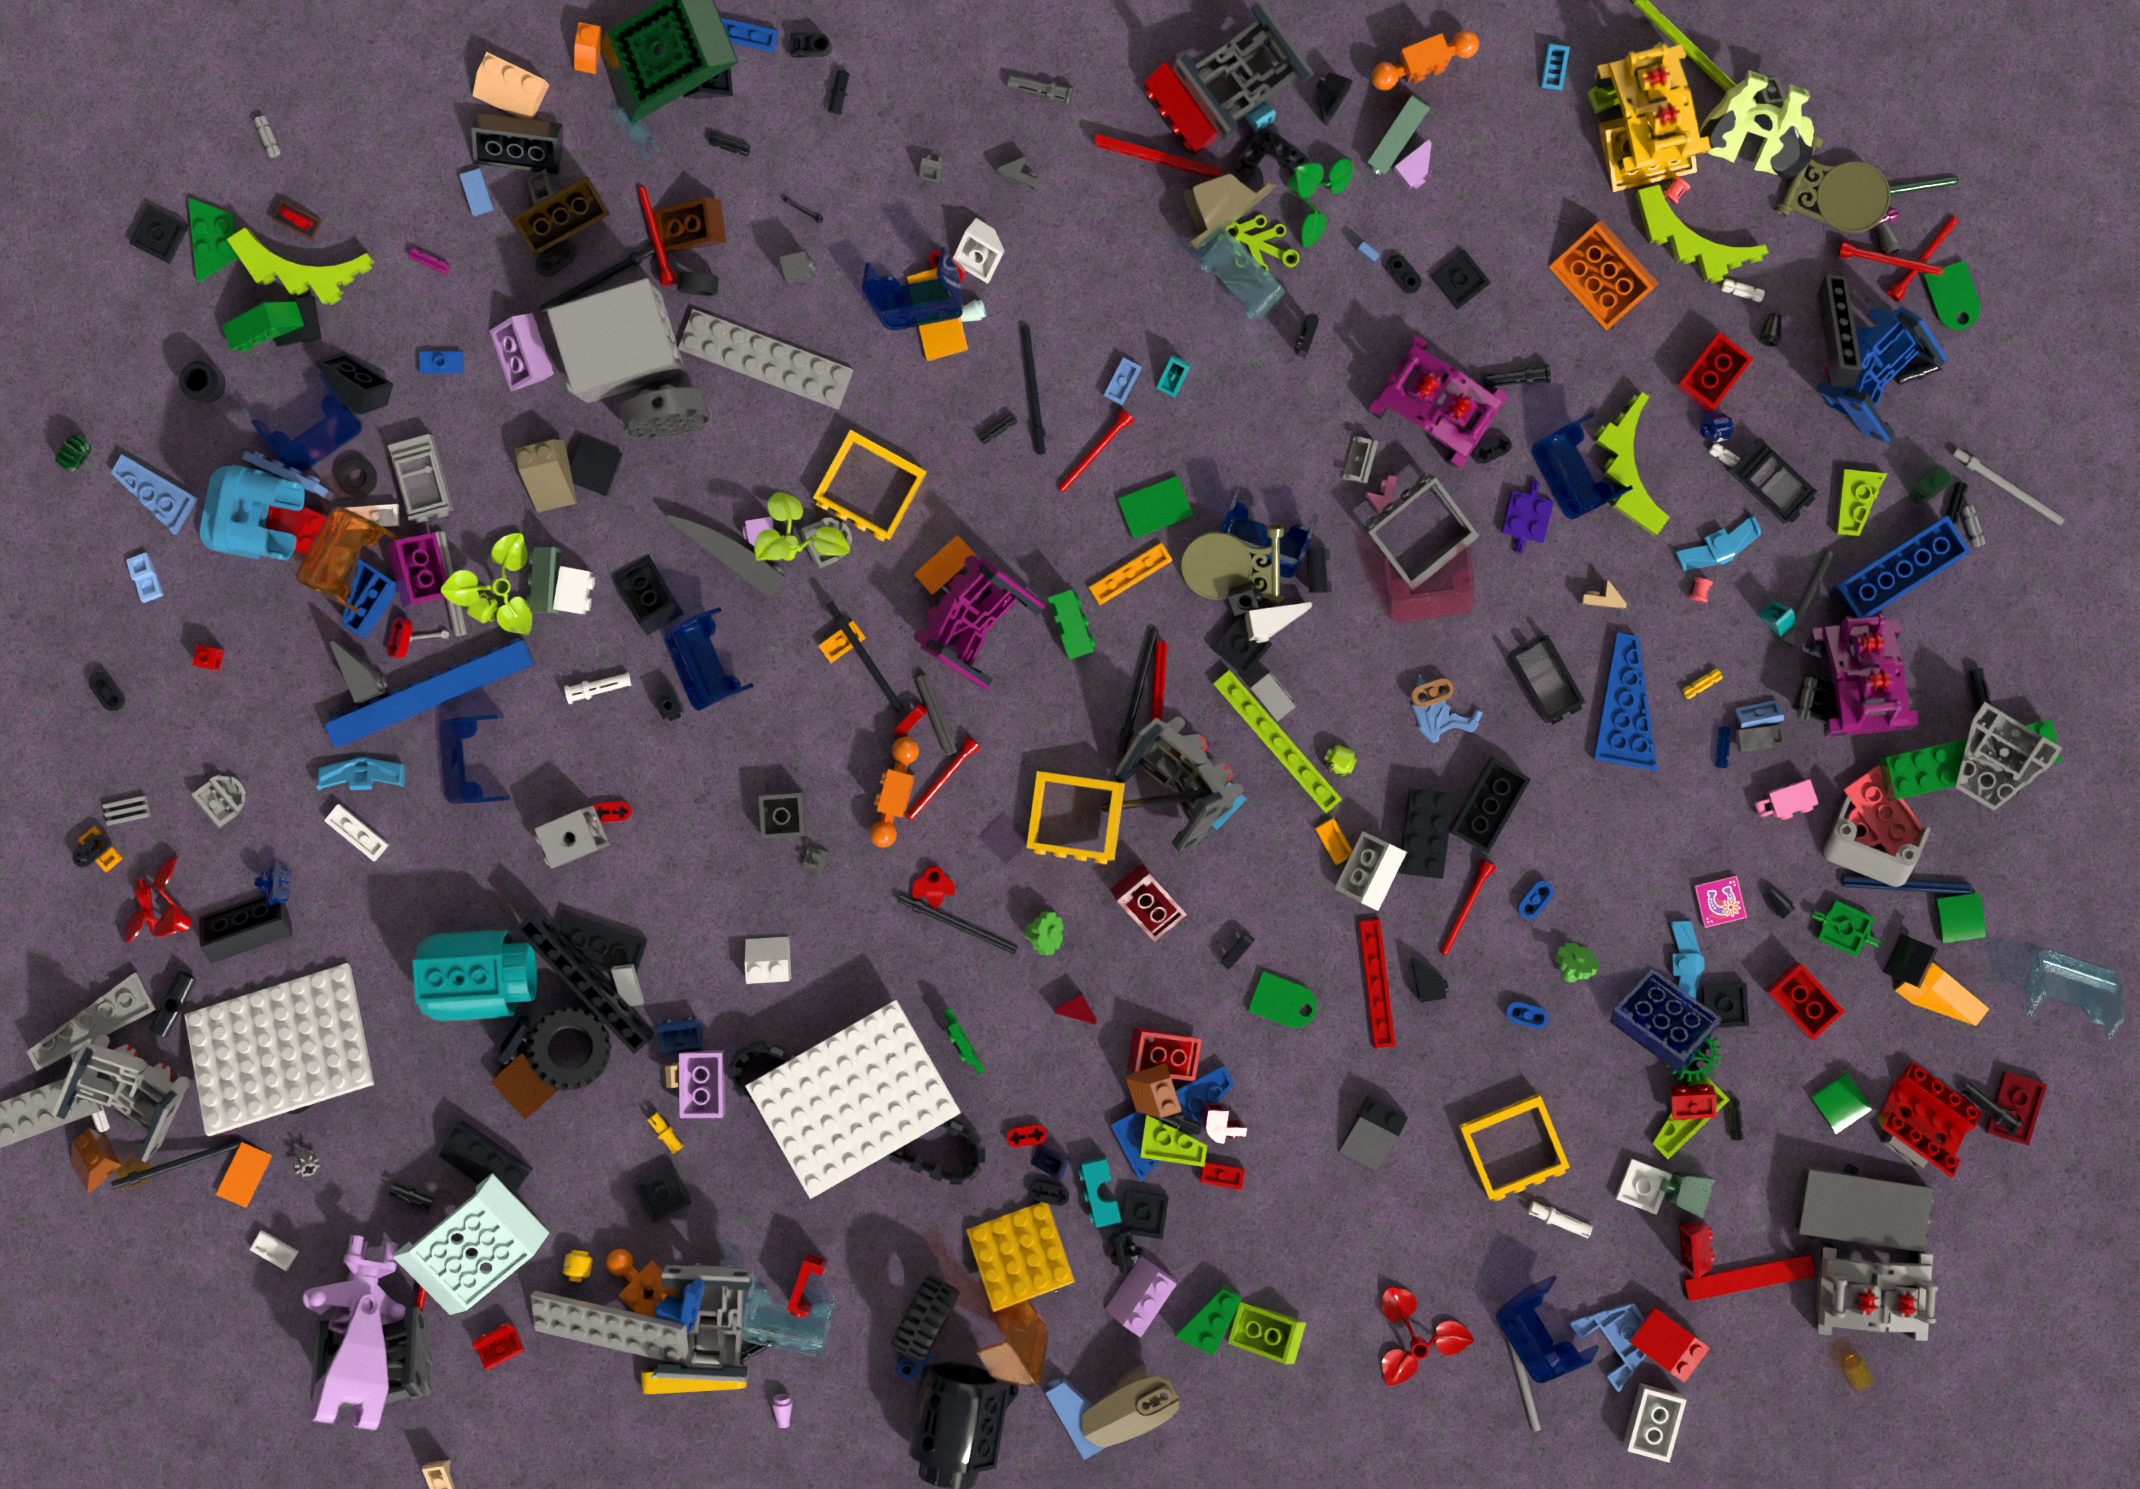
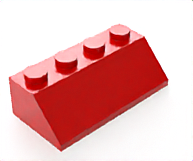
M1168 63L1162 64L1145 81L1144 92L1149 100L1154 99L1159 105L1156 107L1159 114L1163 118L1167 117L1171 122L1169 127L1175 135L1180 134L1184 140L1181 143L1188 153L1192 151L1196 155L1216 140L1217 131Z

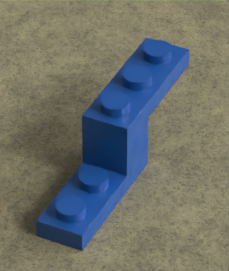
M697 1277L692 1284L689 1283L683 1293L686 1296L683 1302L668 1295L663 1302L660 1301L654 1310L655 1318L685 1324L688 1335L696 1324L705 1281Z

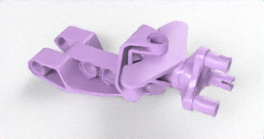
M350 1235L348 1251L344 1255L343 1263H346L350 1269L347 1281L310 1288L302 1296L304 1305L319 1315L332 1306L336 1307L328 1329L345 1334L329 1370L315 1385L310 1418L312 1421L333 1424L339 1405L342 1402L354 1404L351 1419L352 1426L375 1430L379 1425L389 1388L382 1325L404 1319L406 1309L404 1305L393 1301L378 1286V1278L396 1271L397 1263H395L392 1255L397 1252L399 1244L385 1242L382 1261L373 1262L365 1260L369 1242H363L364 1237Z

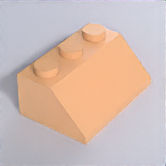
M486 52L477 71L472 96L518 118L533 120L549 84L544 79Z

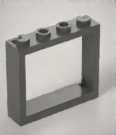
M1431 474L1421 476L1416 481V485L1411 489L1404 490L1399 495V499L1394 503H1388L1383 508V512L1378 516L1371 517L1362 528L1402 582L1412 591L1479 537L1438 479ZM1431 487L1463 530L1407 575L1375 532Z

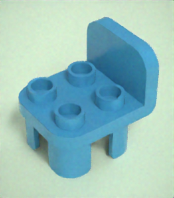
M232 465L218 468L213 472L209 480L200 525L202 542L209 549L254 559H260L261 555L289 560L295 549L296 536L265 528L269 505L295 511L302 510L305 499L304 486L300 483L276 478L274 474L248 467Z

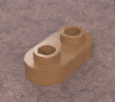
M1438 679L1416 687L1411 694V700L1415 706L1425 708L1448 700L1453 695L1454 686L1448 679ZM1438 688H1445V694L1439 693ZM1419 694L1425 695L1424 701L1419 700Z

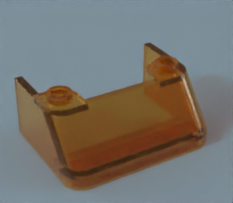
M336 507L330 512L297 570L296 579L306 587L357 613L359 609L346 602L350 588L346 583L342 582L363 544L372 547L380 541L382 535L394 540H399L400 537L381 525L348 509Z
M1028 1299L997 1311L999 1313L997 1329L1004 1335L1005 1341L977 1351V1354L988 1368L989 1374L996 1380L1034 1387L1041 1383L1049 1332L1046 1324Z

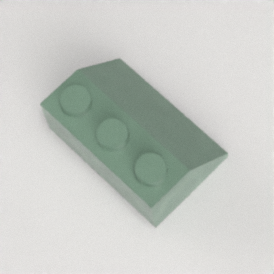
M534 547L533 552H530L529 562L530 565H533L532 573H529L528 577L531 595L527 597V607L530 608V612L559 614V610L553 609L559 569L562 566V549L556 547Z

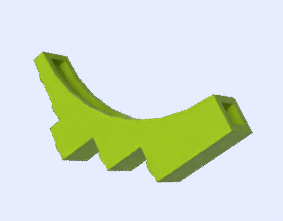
M1660 185L1641 189L1635 193L1648 243L1655 242V245H1660L1668 242L1667 238H1670L1676 262L1682 261L1683 264H1688L1696 261L1695 257H1697L1703 281L1710 280L1711 284L1724 280L1723 276L1729 273L1727 266L1730 270L1742 266L1741 262L1749 260L1750 264L1762 261V256L1768 253L1766 245L1749 248L1729 247L1700 237L1675 216L1664 198Z
M243 228L227 239L257 284L268 285L278 275L290 294L295 295L297 293V295H301L309 289L307 286L310 285L321 302L326 305L328 303L333 305L340 301V295L344 293L340 285L346 286L354 281L353 276L359 272L361 274L368 272L372 269L371 264L375 262L371 255L366 253L352 261L336 266H304L286 261L275 255L261 244L247 228Z
M1641 392L1638 396L1634 394L1627 403L1629 406L1628 410L1625 413L1621 412L1614 421L1617 424L1616 426L1610 422L1606 426L1602 424L1595 433L1597 439L1594 442L1615 456V458L1610 457L1605 463L1604 468L1606 470L1603 473L1624 489L1623 491L1619 489L1614 495L1612 507L1651 535L1656 536L1670 517L1657 507L1647 494L1635 464L1633 445L1635 428L1640 413L1649 398L1648 395Z

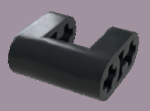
M1307 549L1309 593L1332 592L1331 581H1327L1326 560H1330L1329 549Z

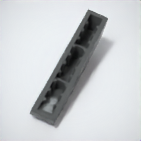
M667 515L666 519L767 597L770 598L786 578L782 575L784 571L773 563L770 566L765 560L756 561L755 553L733 539L692 521Z

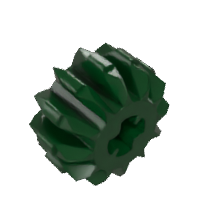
M74 434L67 438L59 448L55 462L63 469L74 472L88 458L91 452V444L84 438Z

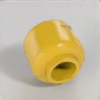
M572 1250L571 1253L565 1256L563 1274L569 1276V1281L581 1282L582 1278L590 1277L593 1259L588 1256L589 1252Z

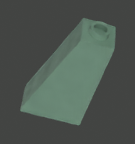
M1416 95L1410 97L1369 159L1368 163L1371 164L1370 169L1379 175L1382 172L1384 174L1388 172L1432 106Z

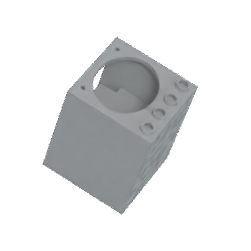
M648 278L547 310L569 378L566 380L569 392H572L573 395L587 403L686 373L661 291Z

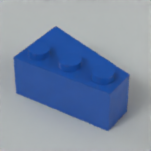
M358 559L357 573L352 581L353 587L350 598L347 599L341 625L357 636L368 639L398 592V587L395 579L369 562Z

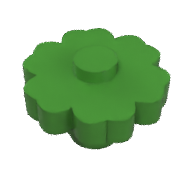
M1041 912L1040 918H1035L1034 922L1026 926L1025 936L1032 942L1033 949L1038 950L1040 955H1053L1055 949L1060 948L1063 940L1061 932L1064 928L1061 917H1057L1055 912Z
M1565 943L1563 947L1558 948L1555 954V961L1560 964L1561 976L1568 982L1589 979L1591 975L1596 974L1599 968V961L1594 959L1595 954L1586 947H1579L1576 943Z

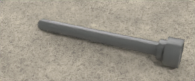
M1826 551L1795 614L1796 624L1782 637H1779V641L1795 647L1798 640V633L1796 632L1834 556L1833 551Z

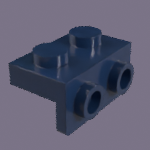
M686 1017L682 1021L665 1020L660 1024H656L660 1055L703 1050L702 1026L699 1019Z

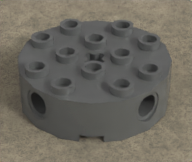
M665 385L657 391L642 390L638 396L623 401L620 406L625 435L633 439H640L646 435H649L650 439L676 436L698 429V425H706L710 422L706 394L698 386L673 388V385Z

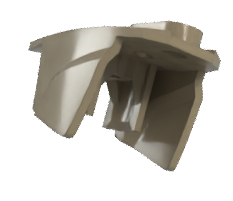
M1228 174L1194 186L1193 189L1185 191L1183 196L1187 209L1199 232L1198 235L1187 242L1188 246H1193L1197 250L1227 229L1226 226H1230L1277 187V184L1272 181L1253 192L1232 174Z
M1141 1364L1118 1378L1115 1385L1110 1387L1096 1404L1082 1414L1083 1435L1088 1441L1101 1448L1132 1439L1172 1418L1179 1410L1180 1397L1168 1378L1159 1374L1148 1376L1146 1364ZM1161 1393H1166L1168 1397H1163ZM1151 1401L1149 1407L1144 1406L1143 1402L1149 1403Z

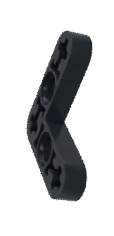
M1263 128L1252 138L1233 165L1230 174L1235 177L1236 173L1234 171L1241 170L1243 164H1240L1241 160L1245 165L1252 167L1251 170L1248 168L1244 170V179L1242 177L1238 179L1244 184L1266 153L1294 173L1296 163L1293 160H1290V163L1286 162L1292 152L1296 153L1293 156L1294 159L1298 161L1300 159L1304 160L1303 164L1309 163V159L1277 134ZM1265 134H1268V140L1270 142H1264L1261 146V149L1264 150L1263 153L1260 151L1259 148L1252 146L1253 143H1255L1256 146L1260 143L1261 138L1259 137V135L1264 136ZM1285 146L1288 154L1285 157H1279L1276 154L1277 147ZM1249 151L1257 153L1258 160L1256 162H1249L1246 159V154Z

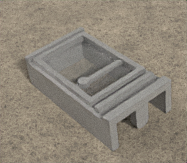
M426 434L388 445L408 514V520L420 524L429 521L428 517L434 515L437 518L448 516L449 511L454 510L434 436Z

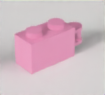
M1804 779L1766 792V799L1754 803L1759 818L1772 814L1775 818L1780 817V820L1793 817L1792 813L1799 810L1801 813L1811 811L1814 805L1819 804L1810 779ZM1766 803H1769L1770 806L1768 811H1766L1764 806Z

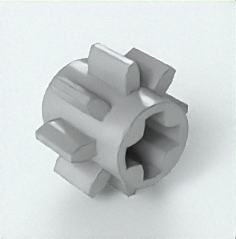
M309 1149L299 1151L295 1155V1159L291 1160L295 1174L301 1172L302 1177L313 1175L316 1172L317 1168L320 1167L316 1152L311 1154Z

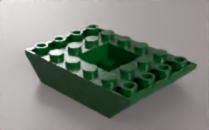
M660 0L607 31L600 47L631 124L739 63L714 0ZM663 45V52L657 56V47Z

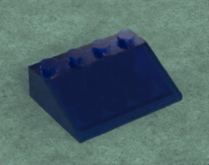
M1652 968L1613 1009L1610 1023L1680 1074L1697 1055L1721 1023L1722 1018Z

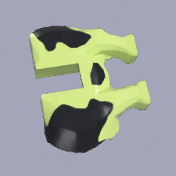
M1748 70L1746 78L1736 87L1728 90L1722 101L1707 116L1699 130L1700 138L1708 137L1711 150L1707 153L1725 158L1733 163L1747 131L1763 136L1765 138L1755 158L1754 170L1769 172L1780 178L1789 179L1800 173L1812 159L1814 128L1811 119L1802 116L1801 105L1808 101L1810 92L1789 84L1788 94L1784 96L1781 108L1771 104H1757L1753 98L1754 94L1767 87L1768 77Z

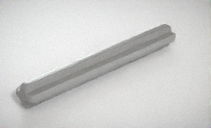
M439 531L435 533L448 579L454 572L445 532ZM447 600L454 635L463 636L466 634L461 606Z

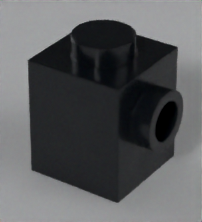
M672 687L653 695L662 720L669 719V722L681 718L680 713L685 712L676 688Z

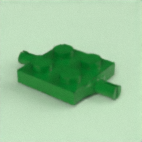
M1837 900L1833 901L1826 914L1814 909L1812 911L1814 914L1810 915L1811 918L1822 922L1816 939L1852 956L1857 957L1861 948L1866 943L1876 948L1880 946L1877 943H1881V939L1870 935L1871 926L1875 918Z
M949 1007L942 1011L949 1022L948 1037L952 1043L956 1042L959 1046L957 1052L963 1062L967 1061L969 1065H973L977 1075L986 1072L951 1008Z

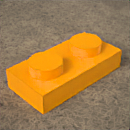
M850 622L849 626L859 641L862 642L866 639L855 622ZM841 629L821 643L819 648L829 662L833 663L851 650L853 646Z

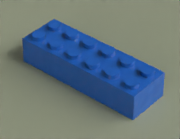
M1949 516L1940 517L1833 585L1832 588L1851 618L1870 617L1968 555L1971 551Z

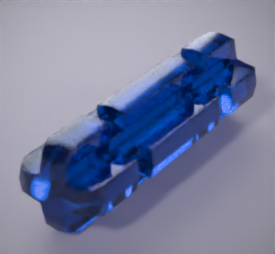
M1720 726L1718 730L1720 738L1717 741L1716 752L1718 759H1716L1715 766L1725 769L1728 767L1729 761L1727 756H1729L1730 750L1729 736H1731V728Z

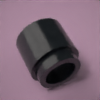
M194 361L187 364L181 371L179 384L182 392L187 397L199 402L211 403L223 395L226 380L224 374L217 367L206 362ZM202 369L208 377L207 385L201 391H193L191 389V378L197 370Z

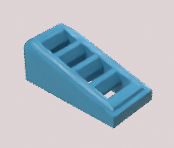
M1546 43L1541 88L1563 89L1569 46ZM1552 51L1562 52V57L1553 56L1551 53ZM1550 60L1561 61V66L1550 64ZM1549 69L1560 70V74L1548 73ZM1547 77L1559 79V82H1547Z

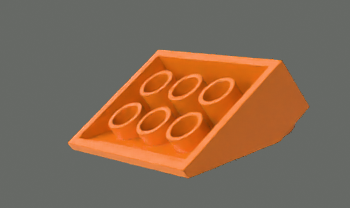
M1602 220L1597 222L1549 266L1553 273L1606 331L1659 284Z

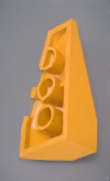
M1933 962L1921 988L1901 981L1895 989L1898 994L1912 1004L1977 1026L1989 1010L1988 1007Z

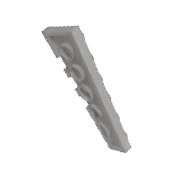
M138 972L133 973L69 1022H66L54 1033H51L28 1050L27 1054L36 1071L79 1050L83 1042L91 1044L98 1035L103 1034L107 1036L157 1010Z

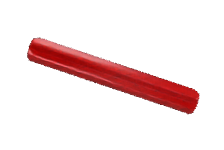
M1157 641L1155 646L1151 722L1156 718L1162 721L1167 657V642Z

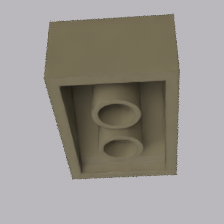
M553 439L515 449L519 472L537 513L577 504L564 440Z

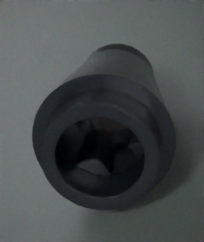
M1769 314L1760 335L1761 344L1769 347L1778 346V343L1781 341L1782 316L1780 314Z
M1775 887L1764 894L1776 916H1780L1782 919L1796 909L1792 905L1793 902L1776 890Z

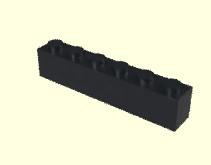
M1826 274L1818 291L1831 383L1832 386L1854 388L1862 371L1848 280L1845 276Z

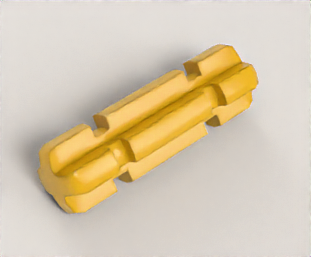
M1714 669L1709 672V675H1704L1693 682L1692 686L1688 685L1682 692L1687 699H1690L1696 693H1700L1713 685V682L1721 680L1723 676L1718 669Z

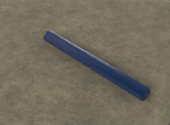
M1843 876L1842 886L1848 888L1970 894L1972 890L1971 883L1907 879L1906 883L1902 886L1893 887L1870 877Z

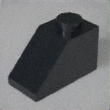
M1411 959L1419 1002L1424 1003L1445 999L1446 993L1449 992L1447 980H1443L1442 976L1417 959Z

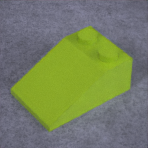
M1240 1302L1228 1344L1283 1364H1295L1306 1322Z

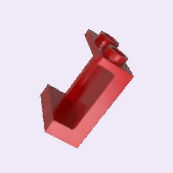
M811 1254L806 1255L787 1310L791 1311V1315L799 1318L808 1316L812 1304L801 1301L810 1272L822 1276L828 1260Z

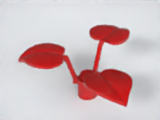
M176 855L164 862L156 872L153 880V887L158 889L171 906L164 911L160 919L144 916L145 911L143 909L136 911L129 918L125 926L123 942L128 943L139 934L145 921L156 923L152 933L155 937L176 933V930L184 933L189 928L192 918L181 913L182 908L178 907L163 890V886L171 878L179 856Z
M1388 1287L1384 1291L1381 1300L1384 1316L1393 1323L1399 1322L1403 1318L1412 1338L1410 1341L1411 1351L1405 1353L1403 1350L1396 1348L1389 1350L1383 1356L1382 1370L1387 1386L1397 1385L1411 1378L1418 1368L1417 1359H1424L1428 1356L1429 1349L1432 1348L1435 1340L1436 1348L1444 1355L1458 1354L1474 1342L1470 1331L1461 1323L1453 1320L1440 1322L1436 1326L1437 1335L1432 1336L1428 1343L1423 1337H1416L1407 1316L1415 1312L1417 1307V1301L1413 1293L1397 1287Z

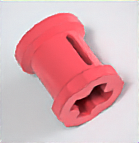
M1675 176L1673 183L1666 191H1663L1664 198L1676 205L1685 190L1688 191L1690 189V185L1682 178Z
M1694 577L1695 585L1692 594H1689L1688 598L1707 603L1708 591L1713 582L1704 578Z

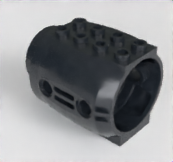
M946 1361L923 1367L913 1410L909 1455L920 1463L919 1477L923 1481L947 1489H969L976 1485L978 1472L996 1468L1011 1384L1002 1381L998 1374L988 1369L969 1364Z

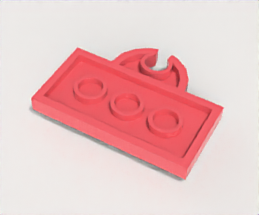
M1876 765L1842 789L1846 796L1851 797L1850 802L1854 806L1846 819L1852 821L1856 826L1861 825L1864 828V834L1861 837H1855L1854 841L1866 846H1875L1880 843L1885 852L1892 856L1896 855L1897 850L1902 845L1916 844L1923 827L1903 798L1887 800L1879 765Z

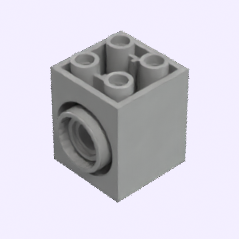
M594 806L577 810L535 828L536 841L542 846L544 860L547 865H550L551 869L610 845Z

